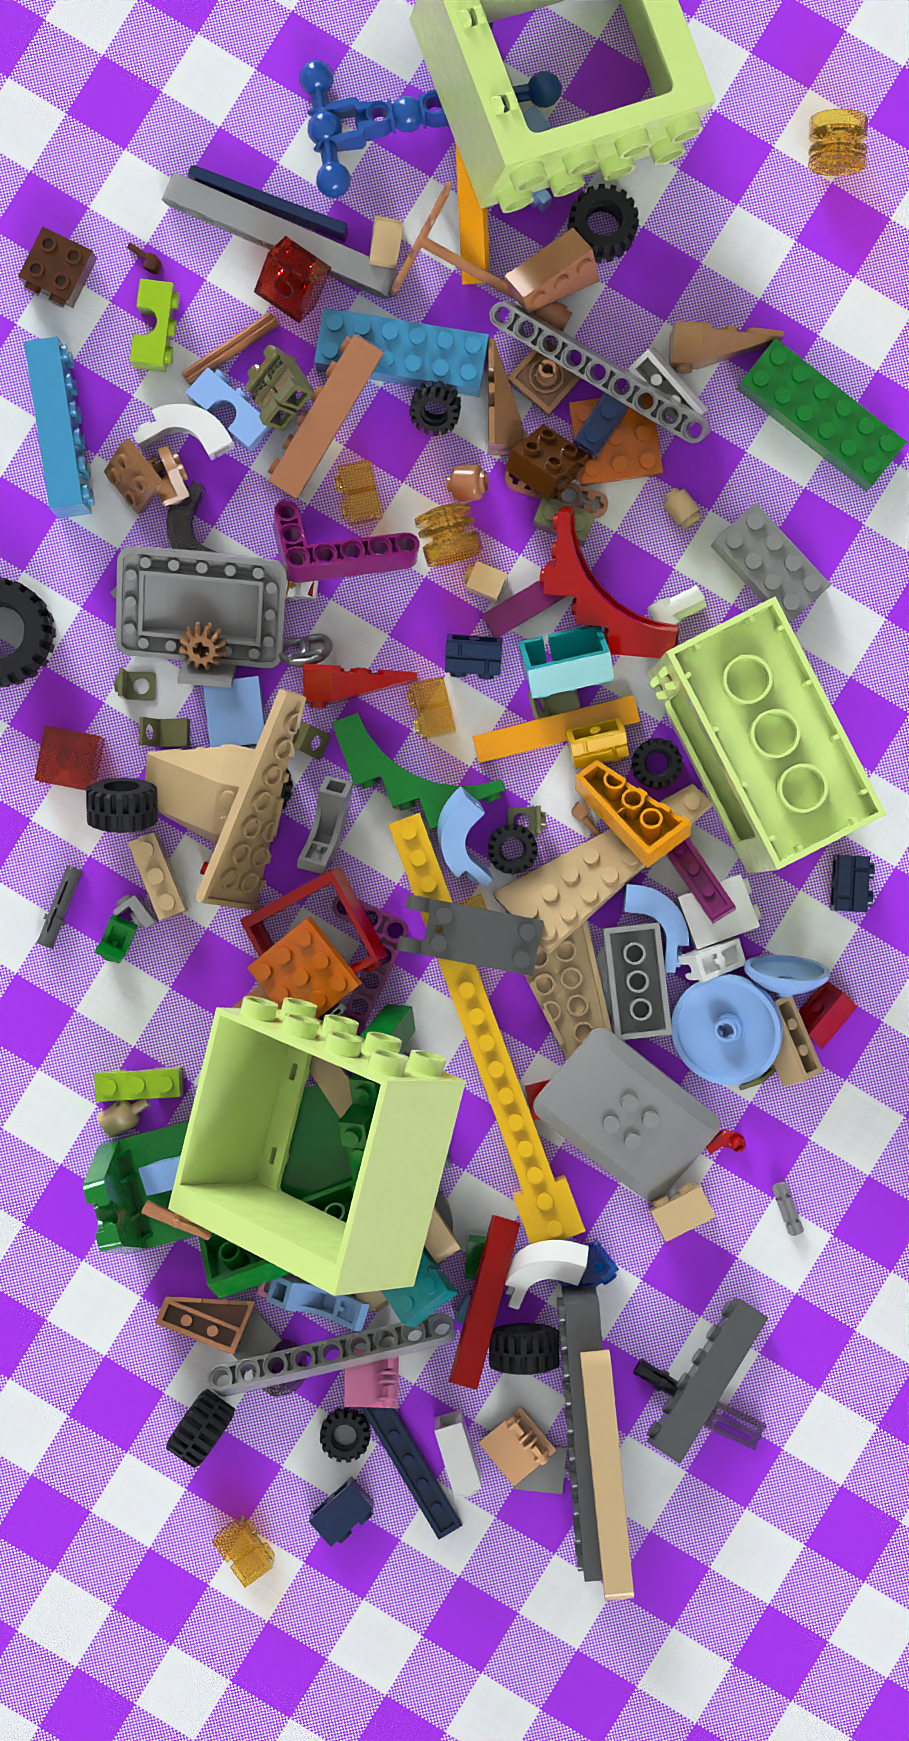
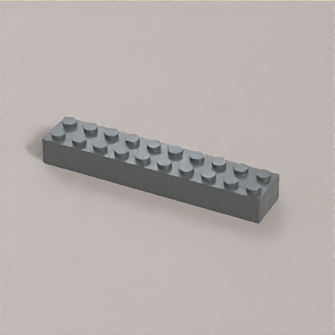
M595 1285L561 1288L562 1297H557V1310L560 1324L564 1323V1325H559L561 1350L566 1351L561 1352L563 1377L566 1379L563 1380V1393L566 1405L565 1420L570 1460L568 1463L571 1479L570 1491L573 1506L572 1519L575 1533V1557L577 1560L578 1572L583 1571L585 1582L603 1581L580 1352L603 1350L600 1305Z

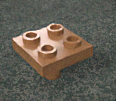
M547 340L549 349L555 351L557 348ZM534 349L508 376L509 383L548 417L582 380L579 376Z
M129 438L121 442L104 473L107 475L110 483L122 494L125 502L139 515L146 511L164 484V481L158 475V473L164 471V464L162 461L154 463L160 459L158 456H152L146 460Z

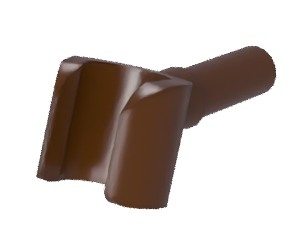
M129 243L127 248L145 260L143 269L150 273L158 274L161 267V261L153 253H146L134 244Z

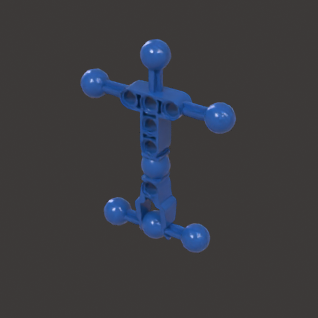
M493 22L488 23L491 30L493 28ZM311 60L306 62L300 70L299 83L301 88L311 95L313 108L307 111V114L311 116L308 122L307 133L312 142L316 144L313 150L321 154L322 166L316 175V185L318 190L328 198L337 199L344 196L351 184L350 173L345 166L339 163L337 152L363 149L367 141L385 137L391 132L396 134V129L401 132L410 133L417 130L422 124L423 129H426L427 126L432 128L449 126L436 90L429 91L423 96L418 94V99L413 96L399 97L392 105L390 99L387 102H359L358 98L355 97L329 103L327 93L334 81V74L330 66L322 60ZM550 71L535 73L528 84L512 86L518 103L531 101L539 108H548L555 105L562 93L560 80ZM433 107H438V108H440V109L437 110V111H430V110H429V109H431V108H433ZM355 117L357 129L342 133L340 119ZM378 117L385 118L382 121H375V119Z

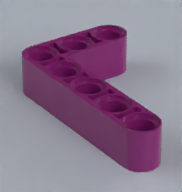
M282 500L274 507V534L280 560L286 568L287 580L290 582L302 583L412 568L417 562L420 541L412 533L404 532L307 545L297 504L290 500Z
M339 896L336 897L332 904L334 914L338 918L353 924L349 915H343L339 912L338 903L340 898ZM358 899L365 912L372 910L377 913L378 922L373 928L383 947L389 949L392 954L390 962L381 963L380 967L368 972L375 973L380 978V984L377 988L371 989L365 985L364 979L368 973L363 969L359 977L362 984L353 990L346 1005L347 1008L342 1013L343 1017L350 1018L359 1023L356 1035L360 1036L400 952L397 950L399 938H392L388 934V927L393 922L400 923L404 929L402 936L407 937L408 926L402 919ZM361 998L368 1003V1009L365 1013L359 1014L354 1011L352 1005L355 999Z

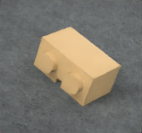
M692 1182L684 1184L677 1189L678 1193L675 1196L668 1198L667 1195H664L652 1202L653 1206L648 1208L666 1242L716 1217L698 1183L694 1185Z

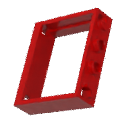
M341 866L322 874L240 919L260 957L274 945L262 921L332 884L370 955L351 965L350 968L357 975L356 972L365 969L366 973L380 967L381 963L379 960L388 955Z

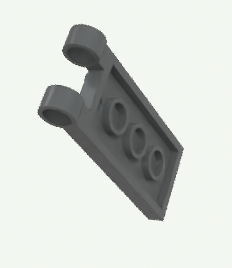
M407 895L405 908L427 912L429 917L424 940L399 936L397 950L533 976L543 920L416 895ZM436 925L442 926L440 933L434 931Z

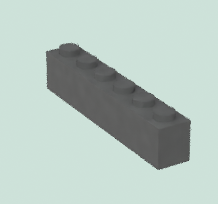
M733 1298L732 1301L728 1300L721 1310V1315L723 1316L718 1325L714 1324L706 1335L708 1341L704 1348H699L691 1360L693 1366L690 1371L682 1374L677 1382L679 1389L674 1397L670 1396L662 1407L663 1415L658 1422L654 1421L647 1432L649 1438L646 1442L679 1464L682 1462L769 1318L742 1299Z

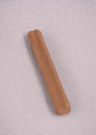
M268 312L182 372L183 378L189 385H192L207 367L212 371L276 328L278 321L271 312Z

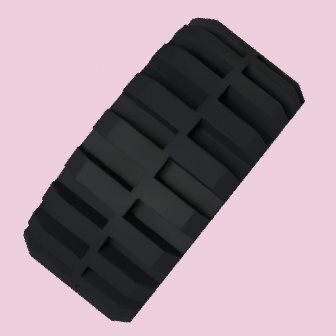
M0 577V607L14 610L20 615L24 623V636L20 646L11 655L0 659V687H9L10 684L20 685L25 683L24 679L28 677L33 679L39 674L37 670L41 666L45 668L49 662L46 658L49 652L53 653L55 647L52 644V638L56 637V629L52 626L54 621L52 614L47 610L45 602L36 593L17 581L13 582L7 578Z

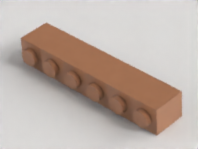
M354 334L352 338L347 336L342 343L339 351L343 354L338 363L332 361L325 373L328 380L323 387L318 385L310 398L314 402L309 412L305 409L303 410L296 422L300 426L295 436L289 434L282 446V449L286 451L281 460L275 458L268 470V473L271 474L268 481L296 499L300 497L385 351L358 334Z

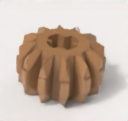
M200 621L196 622L195 629L188 626L185 629L186 635H181L179 641L183 645L180 647L179 652L187 654L184 659L185 663H189L192 660L195 662V669H198L200 664H203L204 668L208 670L211 668V663L219 665L221 662L220 657L226 655L227 650L223 646L226 645L227 639L219 637L222 633L221 628L215 631L211 630V622L207 624L206 628H203Z

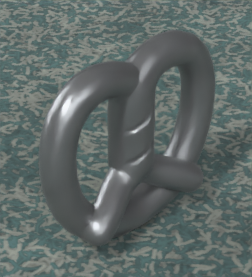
M312 634L304 638H290L283 641V650L278 656L284 664L292 667H303V664H317L330 655L332 641L324 634ZM322 642L324 648L311 650L310 644ZM299 646V653L286 654L288 648Z

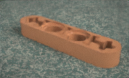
M505 472V484L510 490L540 501L542 500V494L533 488L530 490L525 489L527 484L523 481H519L517 485L513 484V478L509 477L511 473ZM573 482L569 484L567 489H573L577 493L575 502H564L560 492L552 497L596 515L595 519L602 517L608 508V500L603 493ZM582 493L587 494L585 500L593 502L595 498H598L600 500L599 504L603 506V509L598 508L596 512L591 511V505L583 503V508L577 507L581 502Z

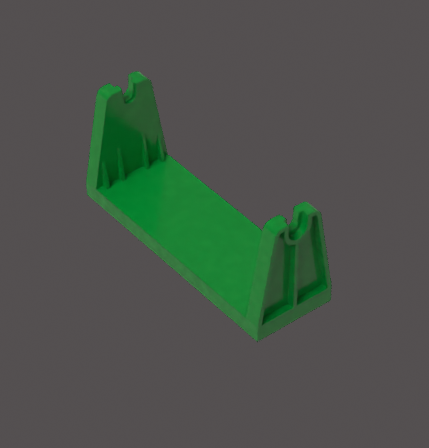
M318 1084L304 1088L289 1148L290 1155L280 1184V1188L284 1193L297 1199H302L353 1180L348 1147H344L341 1144L338 1125L340 1117ZM189 1120L105 1142L98 1146L83 1182V1191L87 1204H92L98 1223V1230L95 1236L101 1252L130 1254L196 1236L141 1213L148 1200L168 1208L172 1190L146 1195L138 1168L154 1162L180 1156ZM449 1150L444 1167L452 1166Z

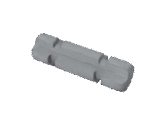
M782 1181L772 1185L774 1195L778 1197L776 1201L783 1220L787 1222L786 1228L789 1235L796 1236L801 1234L804 1229L801 1221L797 1219L799 1215L792 1196L788 1194L790 1191L787 1183Z

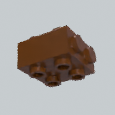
M42 226L18 277L26 291L36 296L42 293L49 297L48 300L61 308L64 305L74 308L97 258L93 250Z
M543 424L511 449L505 470L550 500L558 492L563 493L574 479L577 481L582 477L586 470L584 464L588 453Z

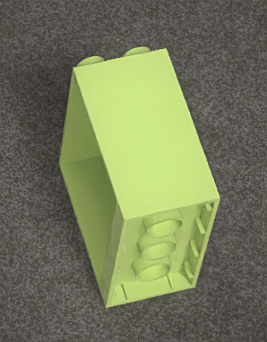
M416 0L409 20L481 209L499 203L503 213L514 212L534 201L533 192L551 187L554 197L565 196L585 185L584 176L601 171L604 180L611 181L632 172L636 168L635 160L652 156L655 165H662L681 157L686 152L683 143L702 132L701 120L716 100L678 0H620L656 97L540 133H534L527 127L488 23L566 0ZM501 97L504 99L508 112L504 113V104Z
M776 597L666 651L647 674L651 689H654L657 700L660 701L747 873L779 870L887 815Z
M244 996L241 1008L216 1007L168 1209L334 1296L414 1286L466 1080L444 1072L446 1058L423 1050H411L410 1057L399 1053L402 1040L378 1032H367L366 1039L356 1035L359 1023L355 1020L327 1014L324 1017V1021L315 1018L318 1006L305 1000L284 998L282 1008L279 1010L277 1009L278 1004L273 1001L259 997ZM312 1055L381 1084L347 1223L284 1193L280 1188L284 1168L288 1163L290 1155L289 1148L305 1083L310 1074L309 1066Z

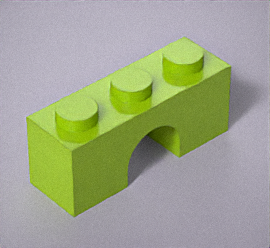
M140 279L137 308L140 314L152 315L157 318V325L149 334H133L130 363L133 368L167 372V364H172L173 347H170L171 336L175 337L177 321L173 319L174 309H179L180 292H177L172 282Z
M182 1066L137 1071H99L94 1074L96 1102L180 1097L184 1094Z

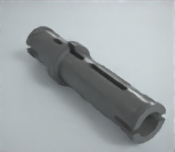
M66 865L49 913L44 915L45 923L36 943L51 949L54 948L60 928L65 926L66 921L64 918L81 874H83L82 870Z

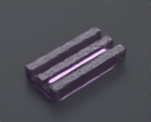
M720 1401L717 1402L704 1424V1427L753 1450H756L757 1442L761 1439L762 1432L767 1426L766 1423ZM719 1408L756 1426V1430L754 1431L716 1413L717 1409ZM716 1419L751 1436L752 1439L749 1440L713 1423L712 1420Z

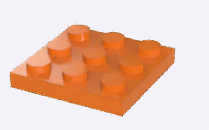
M644 393L642 396V403L645 407L651 408L653 406V399L649 393ZM600 398L569 402L573 440ZM627 406L626 415L618 424L615 432L596 461L587 456L584 464L586 470L579 479L580 485L587 486L662 475L663 468L656 423Z
M311 916L303 920L247 967L271 1000L278 1004L279 1010L282 1008L284 998L301 999L318 1006L315 1015L317 1019L362 984Z

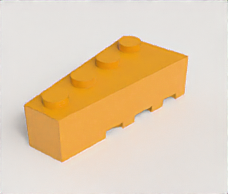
M595 760L575 775L576 792L646 868H649L690 836L692 821L672 812V808L664 803L660 804L649 797L648 793L640 787L637 789L626 782V778L600 761Z

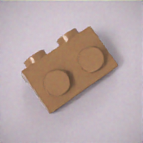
M168 445L157 449L167 473L160 475L164 484L158 491L163 506L179 504L184 498L189 497L184 481L188 480L187 474L177 452L171 454Z

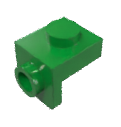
M113 914L108 921L101 942L95 949V953L107 961L121 963L129 952L138 925Z
M469 1234L464 1275L466 1279L475 1280L486 1236Z

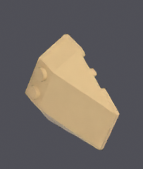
M224 744L221 747L212 748L203 746L191 750L171 749L148 752L145 781L157 786L158 813L216 845L255 749Z

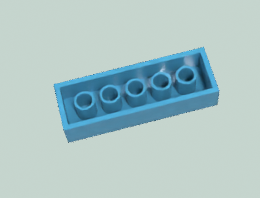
M323 308L314 360L316 371L326 372L332 361L338 363L343 354L339 349L346 337L352 338L354 334H358L385 351L370 380L420 387L423 383L427 387L428 381L432 380L434 385H437L438 381H443L442 387H445L447 383L450 384L451 392L456 389L458 394L480 397L489 334Z
M58 336L24 341L49 509L59 519L92 514L91 505H95L93 489H89L87 478H91L89 462L85 461L83 451L87 450L85 435L81 434L79 424L83 423L81 408L80 406L77 407L74 397L79 396L76 379L72 378L70 370L75 368L72 352L68 351L67 345H63Z

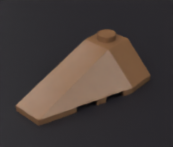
M675 321L669 340V365L676 369L677 373H691L693 370L767 348L775 338L781 342L784 337V331L753 327L746 329L745 332H740L736 325H726L722 328L713 329L710 322Z
M488 338V455H510L511 449L527 437V430H522V420L494 338Z

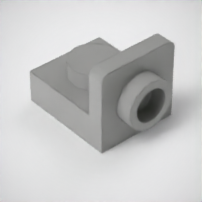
M130 894L125 895L116 902L118 907L113 910L116 916H120L131 908L133 912L130 913V916L139 927L143 925L145 928H150L158 922V919L140 895L132 897Z

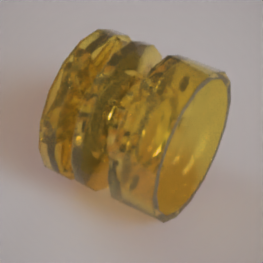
M830 109L812 115L809 119V140L814 144L810 145L808 149L810 156L808 160L809 170L824 176H845L864 170L867 167L866 153L868 151L867 145L863 142L868 137L867 115L853 109Z
M470 503L438 506L414 519L416 528L422 529L418 532L419 539H433L432 542L422 547L427 567L452 564L473 557L483 551L478 532L464 531V529L475 523L474 517L467 516L472 512Z

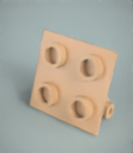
M521 1406L478 1442L513 1486L518 1484L540 1464L544 1465L550 1460L549 1456L557 1450Z

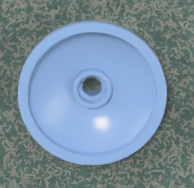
M761 955L752 957L745 962L744 967L746 974L753 981L767 990L776 992L781 997H792L793 994L809 992L825 984L830 977V970L825 965L811 959L790 955Z

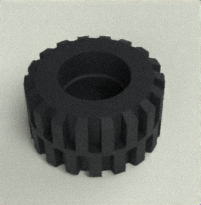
M599 184L598 189H594L592 185L587 188L586 193L582 191L578 195L577 201L574 200L569 214L567 231L574 228L593 249L596 263H601L602 258H606L608 263L613 261L614 256H617L618 259L622 257L624 251H628L631 248L639 225V219H637L639 214L638 208L633 207L635 201L632 197L626 198L627 192L624 189L620 192L616 191L617 186L612 184L610 189L605 188V184ZM606 212L617 220L619 229L610 235H599L589 228L587 219L594 213Z
M111 778L89 785L86 788L87 824L95 829L112 833L137 832L154 826L158 822L157 786L145 780L135 778Z
M513 1323L493 1328L489 1343V1367L491 1369L506 1374L531 1375L550 1372L560 1366L558 1329L537 1323Z
M209 1389L202 1391L168 1439L166 1449L192 1468H196L205 1460L234 1416L235 1408Z

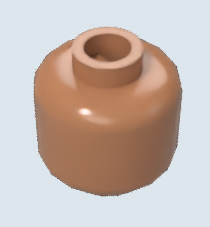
M478 464L456 465L451 475L447 476V490L452 492L457 501L480 500L489 489L488 473L483 471L482 467Z

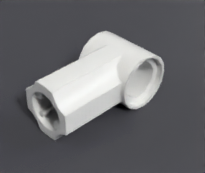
M696 585L672 598L666 597L647 607V610L653 620L677 625L681 623L682 619L703 610L707 605L702 592Z

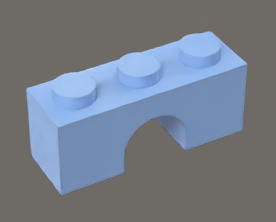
M207 367L186 391L188 398L199 408L206 410L210 414H213L216 409L222 406H229L235 409L236 418L228 428L229 434L251 453L273 428L262 424L259 415L262 413L260 408L255 409L248 403L250 398L241 389L238 388L234 391L228 385L230 381L219 370L214 373Z

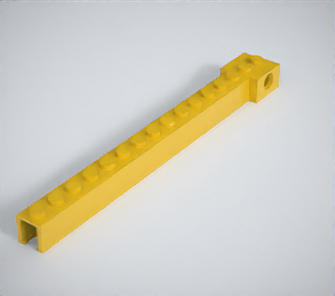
M420 813L388 824L413 894L453 903ZM420 911L424 924L427 927L429 913ZM436 925L434 931L440 933L442 926ZM437 958L522 1190L512 1194L530 1245L541 1241L564 1240L585 1232L565 1175L553 1177L476 965Z

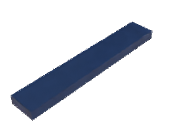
M190 166L188 177L194 181L275 216L343 242L346 241L348 227L345 222L201 167Z
M360 1407L438 1540L463 1526V1522L396 1409Z

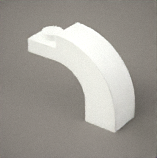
M169 404L152 410L151 412L157 421L143 423L136 429L137 432L132 434L142 450L173 433L192 435L201 442L211 461L235 448L227 430L216 417L202 408L188 404Z
M548 1240L537 1242L521 1249L511 1259L505 1285H507L506 1294L510 1295L508 1307L519 1310L527 1289L540 1280L555 1279L578 1286L586 1269L589 1247L570 1241Z

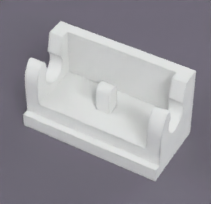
M728 938L678 956L680 964L689 965L692 972L686 974L685 977L688 980H699L700 983L742 967L746 962L739 938Z

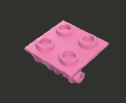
M354 1349L355 1354H361L365 1351L362 1349ZM399 1356L344 1369V1407L398 1408Z

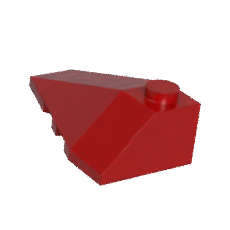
M303 664V696L306 697L305 703H310V708L326 709L327 704H336L417 681V672L378 670V673H372L371 669L360 667L344 671V668L336 665Z

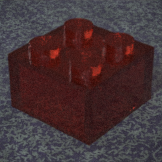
M285 235L268 252L254 293L300 323L316 307L332 267Z
M45 726L34 781L86 791L89 785L97 782L105 738Z

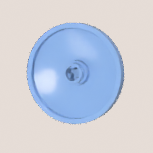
M723 974L703 983L697 981L683 993L672 1014V1039L680 1058L695 1074L713 1083L739 1085L755 1080L773 1064L782 1046L783 1023L775 1002L762 987L741 976Z

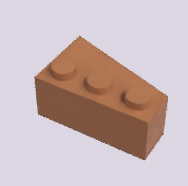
M571 228L505 275L509 292L527 313L600 282L593 249L574 228Z
M166 1296L155 1324L235 1355L256 1302Z

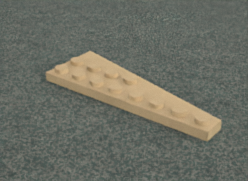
M279 689L195 896V899L201 903L255 911L260 909L261 904L258 903L260 889L265 888L266 880L263 878L265 865L270 863L272 856L269 851L270 842L273 841L274 836L277 834L284 799L280 797L283 783L288 782L289 774L286 773L289 757H293L295 752L292 741L294 734L297 733V729L300 728L306 697L299 693Z
M693 784L659 802L672 808L671 811L680 817L684 816L692 821L691 825L712 807V802ZM609 829L497 890L493 896L509 914L543 920L539 945L549 954L645 868V865Z
M586 920L551 953L548 954L539 945L533 976L525 975L567 1060L594 1029L601 1027L612 1031L589 926Z

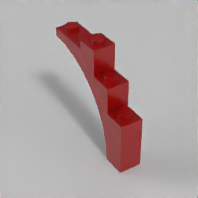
M562 506L558 514H554L553 531H557V542L552 544V558L556 559V561L550 560L540 571L539 582L540 585H544L543 594L576 597L573 598L571 607L572 615H576L575 624L608 627L604 630V638L609 647L610 654L661 659L666 651L678 646L679 625L658 622L637 614L618 602L602 587L589 569L580 549L575 529L574 507Z

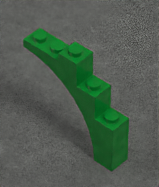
M358 713L331 722L355 787L361 785L362 790L378 784L376 779L382 778L393 809L399 807L400 811L416 806L414 801L419 799L430 830L435 828L437 830L439 817L444 805L460 786L435 783L415 776L398 766L372 740ZM502 779L481 785L461 786L477 801L485 799L486 803L502 798L500 793L505 791Z
M386 1004L360 1037L366 1039L367 1032H378L402 1040L399 1053L402 1054L408 1041L416 1031L412 1006ZM353 1073L349 1078L352 1105L338 1121L341 1144L344 1147H348L355 1188L381 1084Z

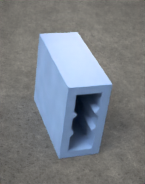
M260 677L233 679L231 688L203 686L210 748L221 747L224 744H233L255 749L266 723Z

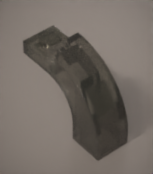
M192 481L190 487L186 486L189 497L184 498L182 506L178 504L169 506L166 523L172 549L216 552L201 545L195 539L193 520L206 489L202 484Z

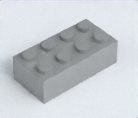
M756 503L711 544L716 553L762 602L776 597L789 623L831 586L828 580Z
M653 922L601 928L613 1033L622 1040L672 1035L660 923Z

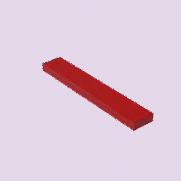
M496 1215L491 1217L448 1381L450 1383L478 1390L520 1227L519 1222Z

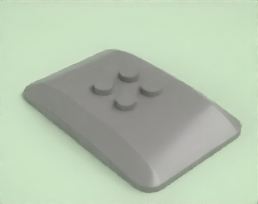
M126 547L122 549L117 559L116 646L120 652L130 656L184 660L187 654L179 652L180 647L183 645L179 640L181 635H186L185 629L188 626L195 629V624L199 621L203 628H206L207 624L211 622V630L215 631L221 628L222 633L219 637L227 639L226 645L223 646L227 652L225 656L220 657V663L257 668H274L281 662L278 655L283 650L287 583L286 568L280 561L260 557L171 548Z
M601 1027L589 1033L533 1102L534 1112L542 1121L645 1200L651 1202L666 1195L717 1135L721 1126L719 1117L712 1110L612 1031Z

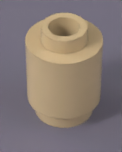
M676 487L664 496L666 502L662 506L678 527L682 526L684 530H687L702 518V515L699 513L701 509L685 488L679 491Z

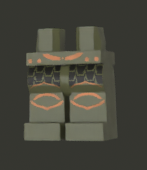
M268 345L263 351L264 362L261 365H252L248 370L247 374L250 380L246 383L245 388L248 392H251L253 401L262 412L259 415L262 424L284 431L298 414L296 409H302L314 394V390L300 367L296 364L297 361L294 356L284 353L279 347ZM297 390L303 392L298 399L296 397ZM280 411L286 412L283 419L280 418Z

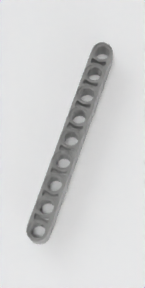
M177 173L172 174L161 199L165 204L176 210L382 299H387L398 274L396 269L369 264V256Z
M511 301L499 302L491 308L490 320L497 328L685 441L697 443L709 435L711 430L710 423L704 416L531 312L527 313L524 308ZM503 307L510 311L508 322H504L500 317V311ZM526 321L531 322L534 326V333L531 337L527 336L523 329ZM550 335L556 337L558 341V347L555 351L549 349L547 345ZM574 349L578 350L582 355V361L579 365L574 364L571 360V353ZM597 364L603 365L606 370V375L603 379L597 378L594 373ZM621 378L626 379L630 384L627 394L622 393L618 388V382ZM644 393H649L654 398V404L651 408L645 407L642 403ZM668 407L677 410L678 418L676 422H671L666 418ZM692 422H698L701 425L702 433L700 436L696 437L691 434L689 427Z
M437 1313L427 1317L415 1328L399 1322L221 1364L210 1370L208 1383L218 1395L223 1397L232 1396L447 1345L455 1339L456 1328L449 1315ZM440 1324H448L450 1326L448 1332L442 1335L437 1334L435 1330ZM419 1330L422 1332L418 1340L410 1341L408 1339L412 1331ZM391 1336L394 1338V1343L390 1347H381V1342L385 1337ZM357 1344H367V1348L363 1353H354V1348ZM333 1349L339 1350V1355L335 1360H326L329 1351ZM302 1357H312L311 1363L308 1366H299V1361ZM276 1363H284V1368L280 1373H272V1367ZM249 1369H256V1375L253 1379L244 1380V1375ZM223 1375H228V1383L225 1386L218 1387V1379Z

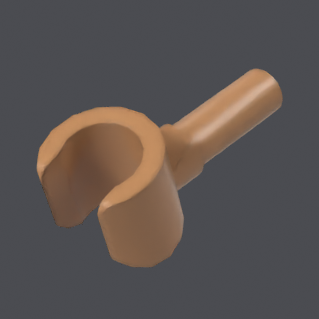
M577 802L571 810L572 816L586 825L595 837L602 834L591 820L586 817L591 809L583 803Z

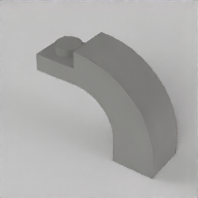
M326 775L318 791L313 826L298 858L297 868L324 874L327 867L332 865L346 825L353 782Z

